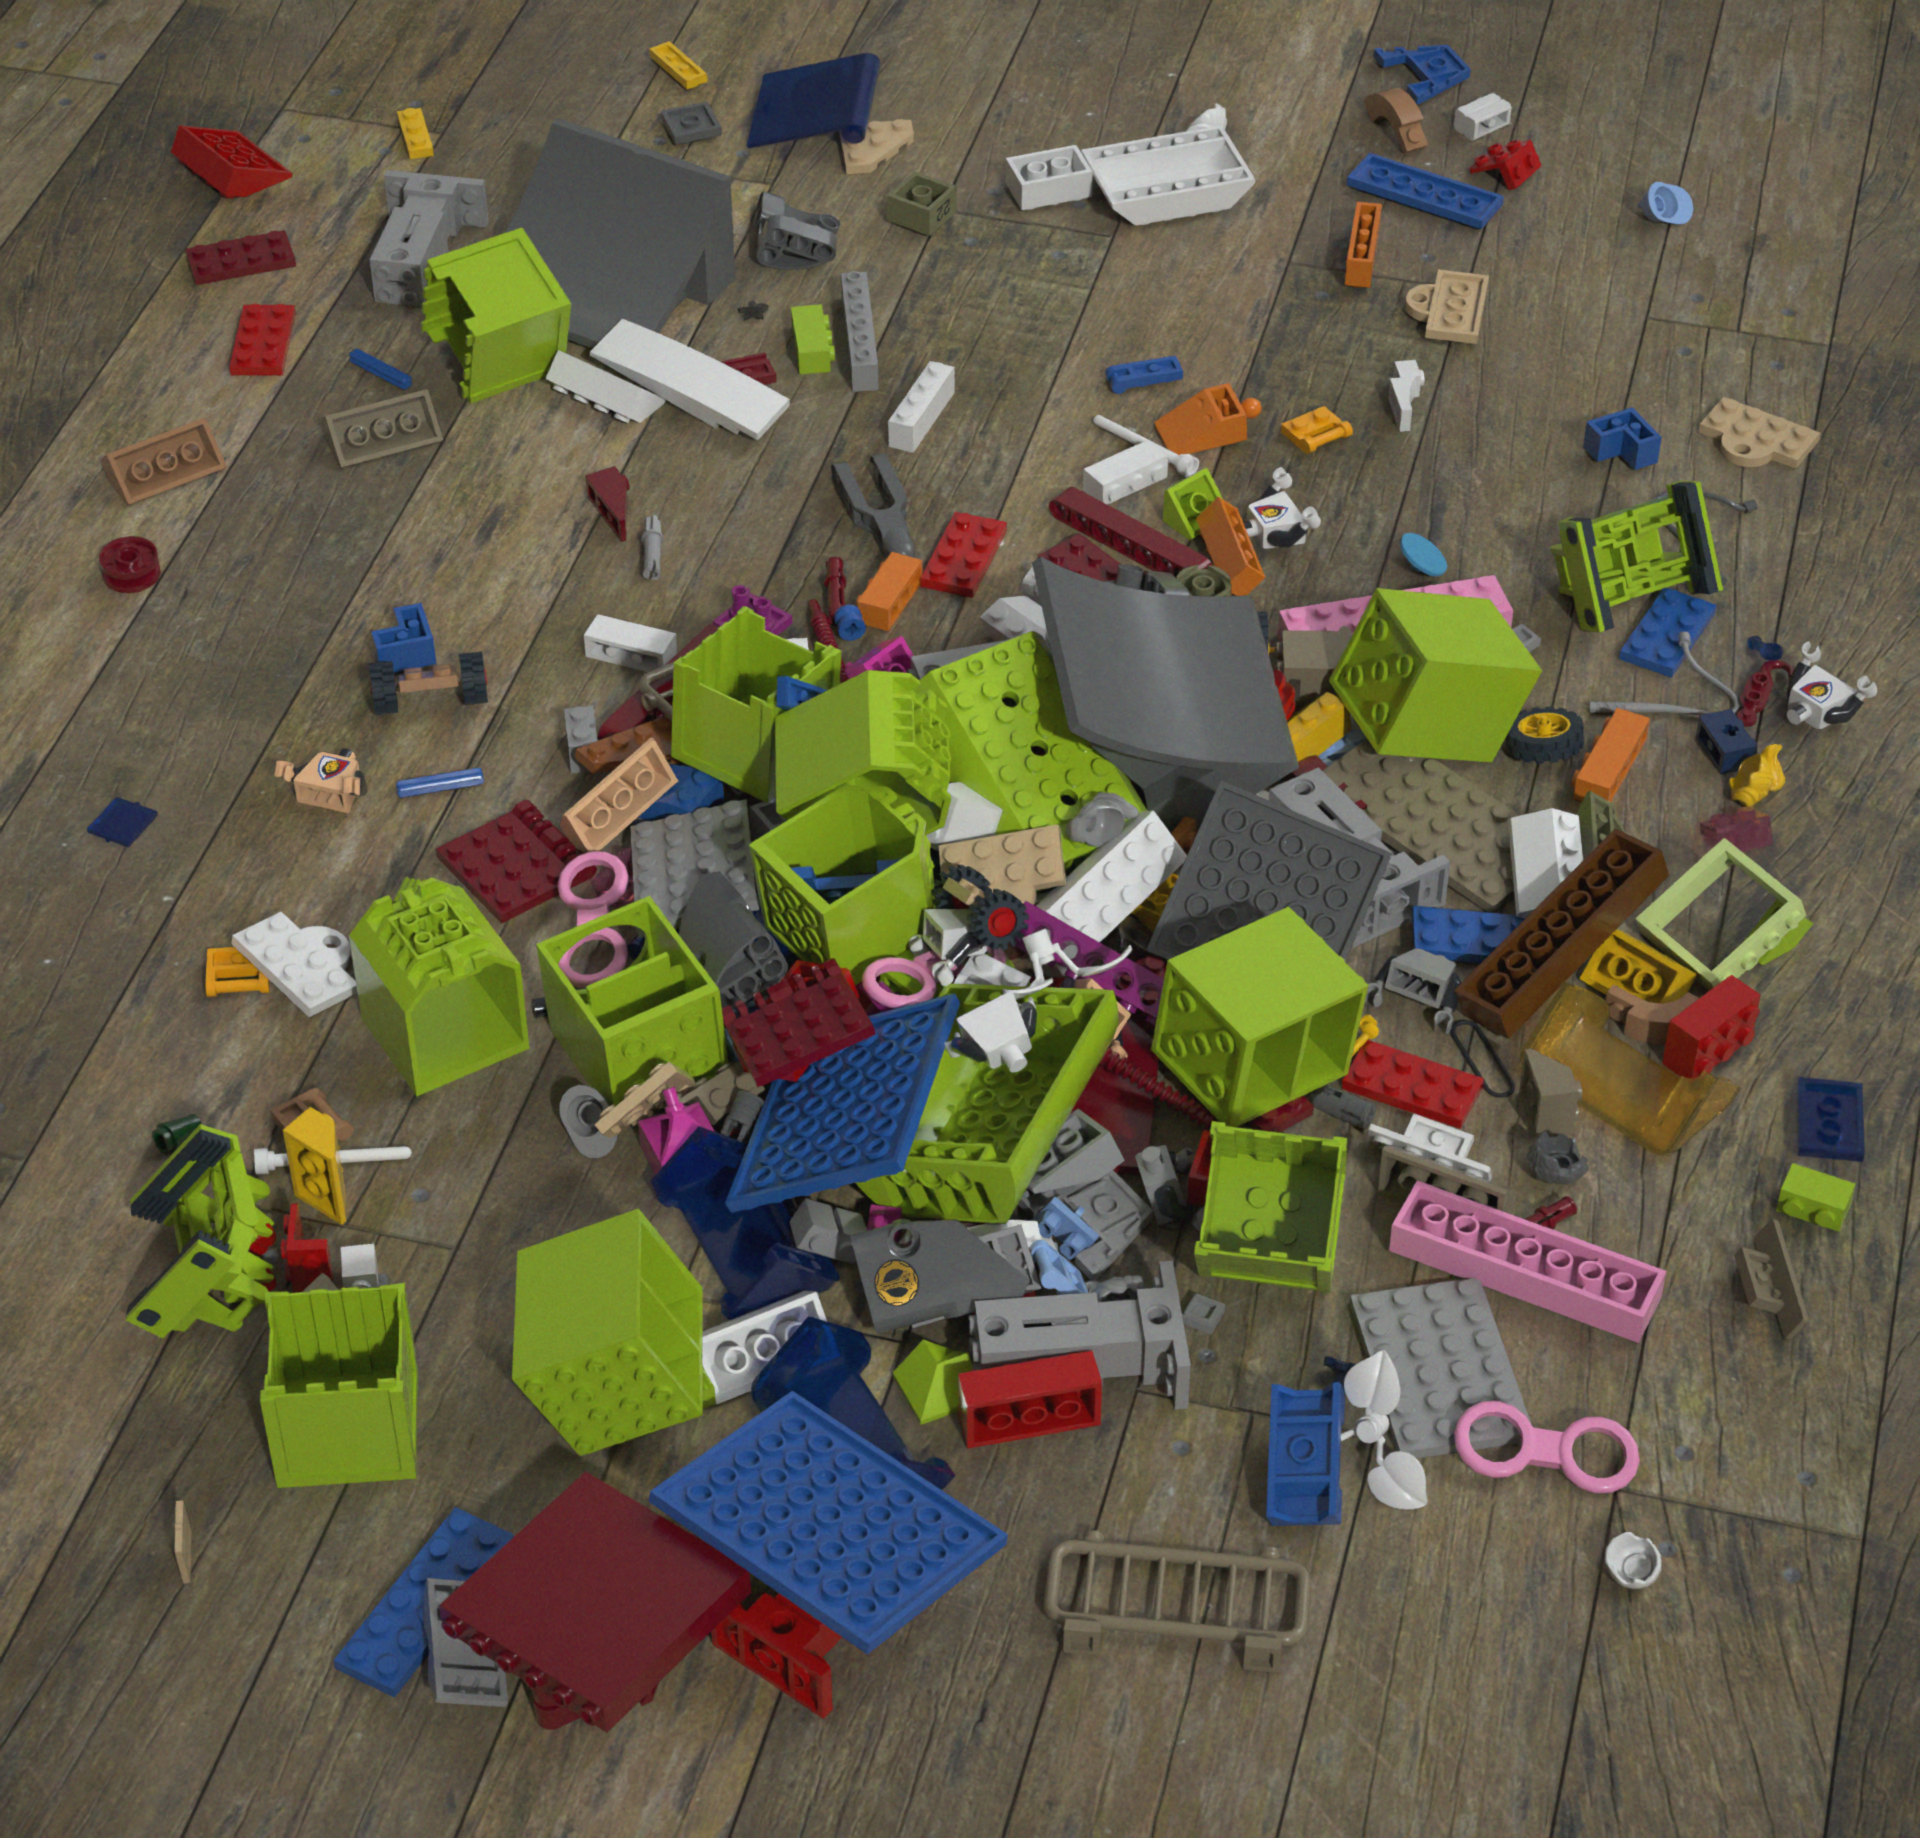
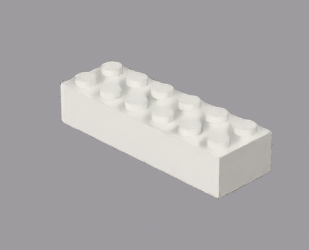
M1154 810L1139 812L1136 818L1128 819L1125 822L1120 835L1097 848L1066 877V885L1057 886L1036 907L1100 942L1185 862L1187 855ZM1047 930V933H1048L1049 938H1050V937H1051V932H1050L1049 930ZM1069 945L1063 952L1069 959H1072L1076 956L1078 949L1075 945ZM1046 964L1041 965L1042 970L1047 976H1064L1067 970L1058 964L1054 968Z

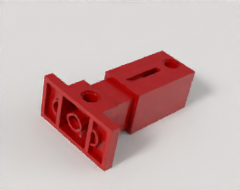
M764 1593L747 1611L739 1604L711 1631L712 1645L822 1719L833 1710L831 1667L823 1657L843 1637L780 1593L774 1598Z

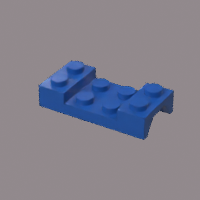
M1333 1382L1323 1390H1293L1280 1384H1271L1266 1517L1272 1526L1341 1524L1342 1490L1339 1483L1341 1425H1344L1345 1391L1340 1382Z

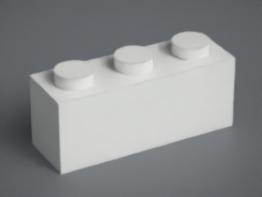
M1146 440L1084 468L1083 491L1108 505L1167 478L1168 455L1150 440Z
M597 614L584 634L586 657L646 672L666 665L677 654L676 633Z

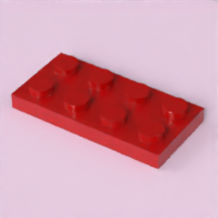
M243 305L229 366L230 375L283 376L296 317L295 305Z
M955 512L920 578V587L974 598L1007 532V522Z
M1367 1040L1351 1064L1348 1075H1345L1342 1081V1089L1461 1129L1483 1088L1484 1078Z

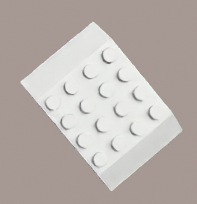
M1222 125L1081 150L1111 208L1135 226L1230 209L1255 184L1254 176Z

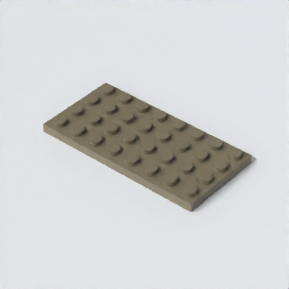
M1366 739L1323 770L1338 787L1343 782L1348 786L1344 793L1353 802L1361 799L1367 805L1366 809L1361 810L1382 829L1381 840L1400 853L1405 852L1418 865L1444 855L1450 861L1448 885L1488 913H1494L1515 896L1508 821L1510 818L1520 815L1436 759L1377 754L1369 740Z

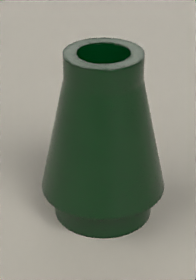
M195 1114L163 1122L157 1125V1129L153 1130L152 1138L156 1147L161 1152H175L202 1123Z

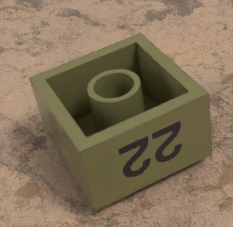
M915 171L887 195V221L931 236L957 212V186Z

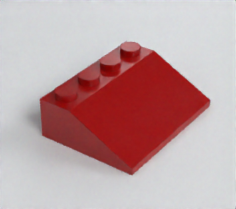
M178 126L171 153L179 159L181 164L190 167L195 175L204 178L206 184L219 190V194L229 199H233L234 196L247 197L292 178L293 173L239 131Z

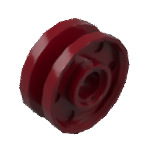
M120 537L104 546L99 554L103 582L108 588L116 592H141L154 585L161 575L157 547L152 541L143 537Z

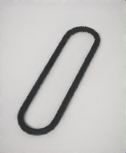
M1469 1020L1455 1022L1450 1030L1451 1036L1476 1076L1482 1077L1455 1033V1029L1460 1025H1470L1476 1029L1511 1086L1507 1092L1497 1093L1492 1091L1484 1080V1089L1488 1094L1498 1098L1511 1095L1515 1090V1083L1481 1028Z

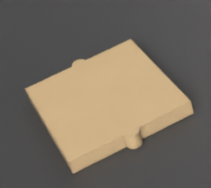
M176 1501L175 1556L183 1583H191L192 1531L184 1502Z

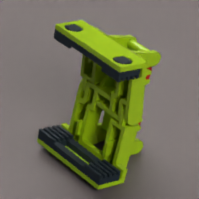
M1680 480L1667 484L1668 496L1628 507L1621 511L1612 512L1593 520L1591 518L1568 517L1557 521L1561 544L1551 546L1550 552L1554 554L1561 586L1558 589L1559 593L1573 596L1581 630L1600 633L1614 628L1610 607L1628 601L1631 598L1685 581L1687 582L1689 593L1710 595L1723 590L1700 481ZM1672 523L1676 524L1681 552H1663L1658 531L1659 527Z

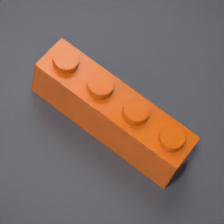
M1356 203L1346 264V286L1356 288L1371 287L1380 231L1382 204Z
M1217 497L1196 518L1200 528L1199 534L1206 543V551L1212 558L1213 566L1224 570L1230 576L1231 595H1248L1266 577L1238 509L1222 498Z
M1617 708L1611 718H1606L1602 728V735H1596L1592 745V752L1585 754L1581 771L1576 770L1571 782V787H1575L1573 800L1583 802L1585 795L1591 791L1612 802L1647 740L1650 723L1649 717Z

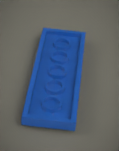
M1369 153L1347 177V185L1359 191H1366L1381 198H1387L1403 205L1412 206L1427 213H1433L1448 220L1458 221L1482 229L1504 202V196L1372 153Z
M455 1507L333 1660L335 1669L395 1698L429 1654L428 1638L424 1629V1594L427 1578L466 1581L514 1537V1534Z

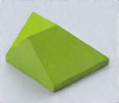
M1207 467L1170 485L1164 491L1163 522L1189 540L1200 535V528L1196 518L1217 497L1222 498Z
M922 1340L893 1371V1378L920 1425L958 1412V1374L974 1369L968 1352L952 1350Z

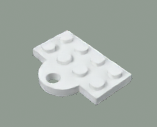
M279 912L232 935L231 944L308 1017L358 993L356 981L344 971L350 960L351 949L349 941L344 935L334 929L323 926H311L300 930L287 916ZM326 944H334V945H336V946H338V947H337V948H329V947H326L325 945H326Z

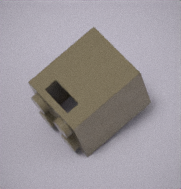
M1343 626L1339 631L1282 630V642H1276V659H1280V661H1277L1274 670H1280L1286 676V682L1295 688L1294 700L1296 704L1293 712L1300 711L1326 692L1339 697L1330 684L1329 679L1352 636V631L1349 627Z

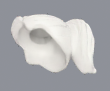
M1215 103L1214 109H1208L1188 125L1186 131L1220 125L1225 130L1227 125L1226 109Z

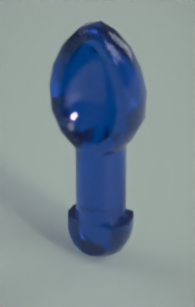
M1751 636L1747 640L1748 647L1751 650L1755 649L1760 652L1761 657L1765 660H1779L1784 654L1782 646L1778 643H1766L1759 636Z

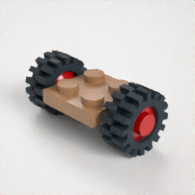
M482 651L459 654L462 677L457 675L456 668L450 669V664L433 666V671L422 672L420 667L404 669V674H399V682L395 684L393 661L370 663V688L375 715L399 713L396 690L403 693L461 686V682L465 705L488 703L487 677Z

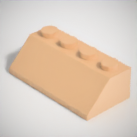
M650 738L563 814L560 827L578 850L583 853L599 852L678 782L655 739Z

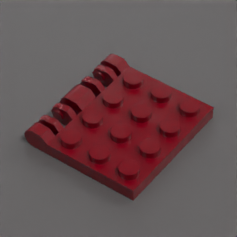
M530 800L517 803L511 812L436 848L437 858L501 924L558 896L557 884L560 873L570 861L583 854L582 852L576 853L577 848L549 820L545 819L543 821L544 815ZM592 865L578 872L572 880L570 889L594 877L597 872V866Z
M835 958L822 963L828 976L826 979L818 965L811 968L812 977L817 984L809 988L806 987L805 980L799 973L793 976L799 990L796 993H793L787 979L766 988L772 1002L766 1005L760 991L754 993L753 1000L756 1007L759 1008L758 1011L748 1014L745 1003L739 1000L734 1002L740 1015L736 1019L730 1005L722 1008L724 1026L757 1087H761L876 1034L872 1022L844 977Z

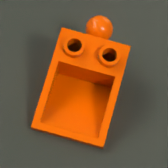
M1230 383L1203 389L1156 420L1154 427L1166 449L1178 455L1192 454L1247 440V418L1254 419L1258 417L1262 407L1261 403L1252 397L1246 398L1240 404Z

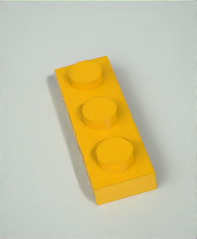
M670 41L649 48L650 57L686 89L695 88L708 82L707 73Z
M407 108L397 111V118L409 159L434 156L433 146L421 108Z

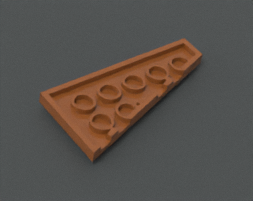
M666 716L577 748L575 753V759L592 773L614 771L645 742L653 738L665 759H669L670 763L681 762L671 757L672 721Z

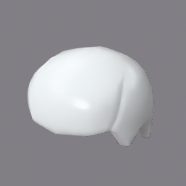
M1625 1532L1612 1538L1605 1549V1563L1611 1577L1623 1587L1631 1589L1648 1587L1656 1581L1662 1570L1661 1554L1649 1538H1641L1633 1535L1632 1532Z

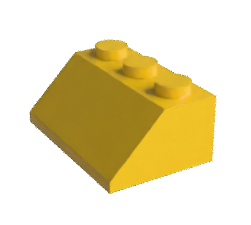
M1328 692L1306 705L1287 720L1298 762L1314 755L1319 756L1352 730L1350 712L1339 697Z
M1617 928L1594 952L1579 979L1605 995L1615 985L1647 1002L1664 1004L1674 1002L1683 997L1690 990L1698 974Z
M309 1107L283 1129L294 1196L340 1225H343L346 1222L345 1184L339 1153L340 1148L335 1129L336 1124L328 1114H322Z

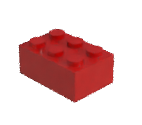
M1730 975L1669 1021L1662 1064L1690 1084L1700 1077L1709 1075L1712 1069L1721 1061H1727L1741 1046H1747L1755 1036V1022L1760 1012L1758 1007L1761 994L1733 975Z

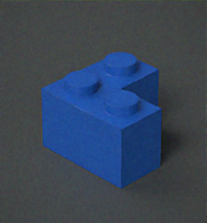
M1631 407L1587 421L1583 448L1597 462L1621 455L1636 470L1658 463L1662 437Z
M422 603L394 608L396 627L371 631L376 663L393 661L394 673L408 668H422L436 664L434 640Z

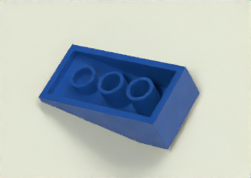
M669 765L678 782L638 817L652 822L674 814L693 813L700 808L720 806L724 803L723 781L691 766Z

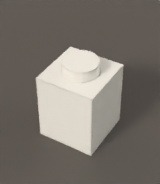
M374 1244L341 1247L344 1288H378V1267Z

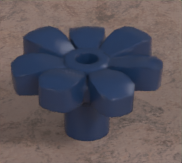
M1325 1356L1324 1366L1330 1367L1335 1372L1333 1382H1340L1344 1389L1345 1377L1356 1364Z

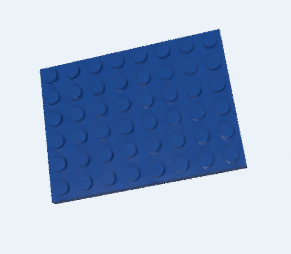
M955 993L870 1015L868 1017L875 1029V1035L811 1063L797 1082L783 1079L772 1081L725 1202L730 1212L751 1210L757 1206L780 1203L786 1199L808 1196L815 1192L837 1189L843 1185L866 1182L872 1178L894 1175L903 1171L945 1049L944 1043L948 1040L960 1005Z
M794 1391L785 1395L652 1489L649 1495V1502L867 1655L1006 1546L1008 1538L1007 1533Z

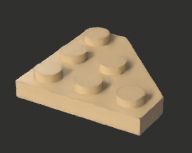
M897 119L895 121H872L870 123L838 125L846 175L871 173L877 169L879 162L882 160L888 161L899 153L901 146H908L914 142L911 120Z
M668 1062L666 1065L661 1063L649 1073L650 1078L641 1086L636 1084L624 1094L625 1099L617 1106L611 1105L599 1115L600 1120L594 1125L602 1135L612 1138L622 1131L620 1126H628L630 1124L635 1126L638 1124V1121L652 1117L654 1114L653 1109L667 1107L662 1090L675 1087L677 1094L681 1093L685 1096L692 1091L691 1087L697 1082L689 1073L671 1062Z

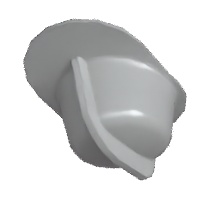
M577 1085L569 1088L562 1096L559 1104V1115L579 1152L588 1158H601L614 1148L617 1135L608 1138L602 1135L594 1124L600 1120L599 1115L611 1105L596 1089L588 1085Z

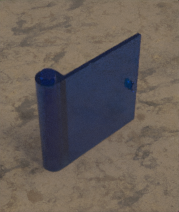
M862 53L764 74L747 141L748 149L840 130L842 137L847 142L853 144L862 142L866 136L881 66L878 56L872 53Z

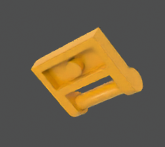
M1325 406L1281 424V433L1306 454L1314 452L1317 447L1340 437L1345 439L1353 434L1351 424L1348 421H1341Z
M235 947L207 949L205 982L207 997H217L218 993L260 991V994L270 993V980ZM259 976V978L217 981L218 978Z

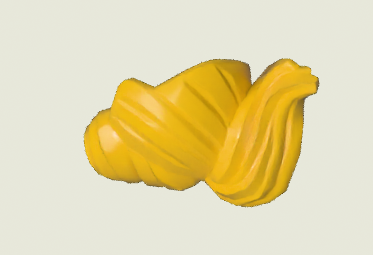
M1769 745L1763 749L1761 754H1755L1741 764L1737 776L1729 779L1732 800H1739L1744 807L1750 808L1767 797L1769 791L1774 792L1782 788L1785 783V776L1777 758V754L1783 748L1782 745Z

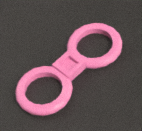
M588 852L577 856L565 866L560 873L557 888L560 899L568 908L577 911V926L610 913L609 907L616 903L626 890L628 873L623 862L617 856L608 852ZM604 865L615 872L614 884L609 891L600 897L582 899L571 892L570 887L573 878L586 867ZM610 927L601 929L586 936L572 946L561 958L558 966L573 986L577 988L586 987L623 970L628 957L626 941L617 931ZM604 940L611 943L615 949L614 958L609 966L601 972L592 975H582L573 971L570 967L571 955L584 942Z
M988 946L987 951L992 958L1005 964L1006 956L1004 950L999 947L998 950H994ZM931 950L914 957V961L892 957L876 960L866 967L862 975L863 988L873 1000L893 1009L931 1000L936 992V983H938L932 974V967L937 962H946L947 959L941 960ZM961 963L958 967L955 965L950 970L953 975L957 977L965 964ZM890 971L902 972L916 978L923 989L913 995H896L881 988L876 982V977Z
M1482 1401L1469 1407L1459 1417L1454 1431L1455 1447L1463 1462L1476 1473L1491 1478L1509 1477L1522 1471L1528 1464L1562 1469L1565 1476L1580 1489L1595 1494L1612 1493L1624 1488L1634 1478L1640 1462L1638 1446L1630 1432L1618 1422L1604 1417H1584L1571 1423L1564 1432L1533 1428L1527 1416L1512 1405L1501 1401ZM1486 1416H1497L1506 1419L1516 1427L1520 1434L1522 1444L1520 1452L1514 1458L1505 1462H1492L1483 1459L1474 1451L1470 1444L1468 1433L1470 1427L1476 1420ZM1588 1432H1601L1610 1435L1619 1443L1624 1452V1466L1618 1474L1609 1478H1596L1587 1475L1578 1468L1573 1459V1442L1579 1436Z

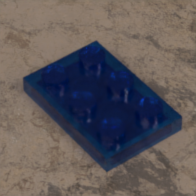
M1798 1077L1796 1085L1798 1156L1863 1162L1865 1155L1863 1083Z

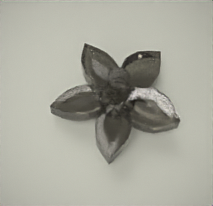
M750 301L748 307L737 308L739 313H744V321L751 317L763 319V313L769 309L767 304H756L754 301Z

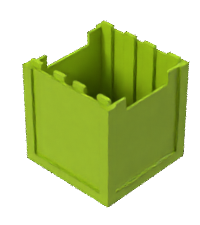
M522 227L427 260V268L424 269V279L427 280V286L423 287V298L426 299V302L422 303V313L425 314V320L421 321L422 333L426 332L434 344L444 340L448 342L464 368L463 378L465 381L459 382V385L462 388V397L467 398L470 404L546 377L558 350L566 353L571 302Z
M743 606L729 622H725L714 634L704 639L693 651L691 650L674 662L671 757L769 803L776 797L775 717L788 711L777 707V677L788 676L829 690L840 684L841 650L831 645H823L817 641L815 642L814 652L766 631L765 617L754 613V610L749 607Z
M1212 1121L1210 1131L1212 1157L1205 1210L1201 1225L1200 1241H1196L1194 1252L1198 1275L1331 1293L1347 1165V1138L1334 1136L1333 1139L1229 1127L1224 1122Z
M405 1283L380 1285L378 1288L359 1289V1287H349L332 1291L318 1289L301 1293H289V1291L265 1292V1306L270 1335L268 1374H265L264 1390L260 1392V1403L277 1488L417 1479L418 1366Z

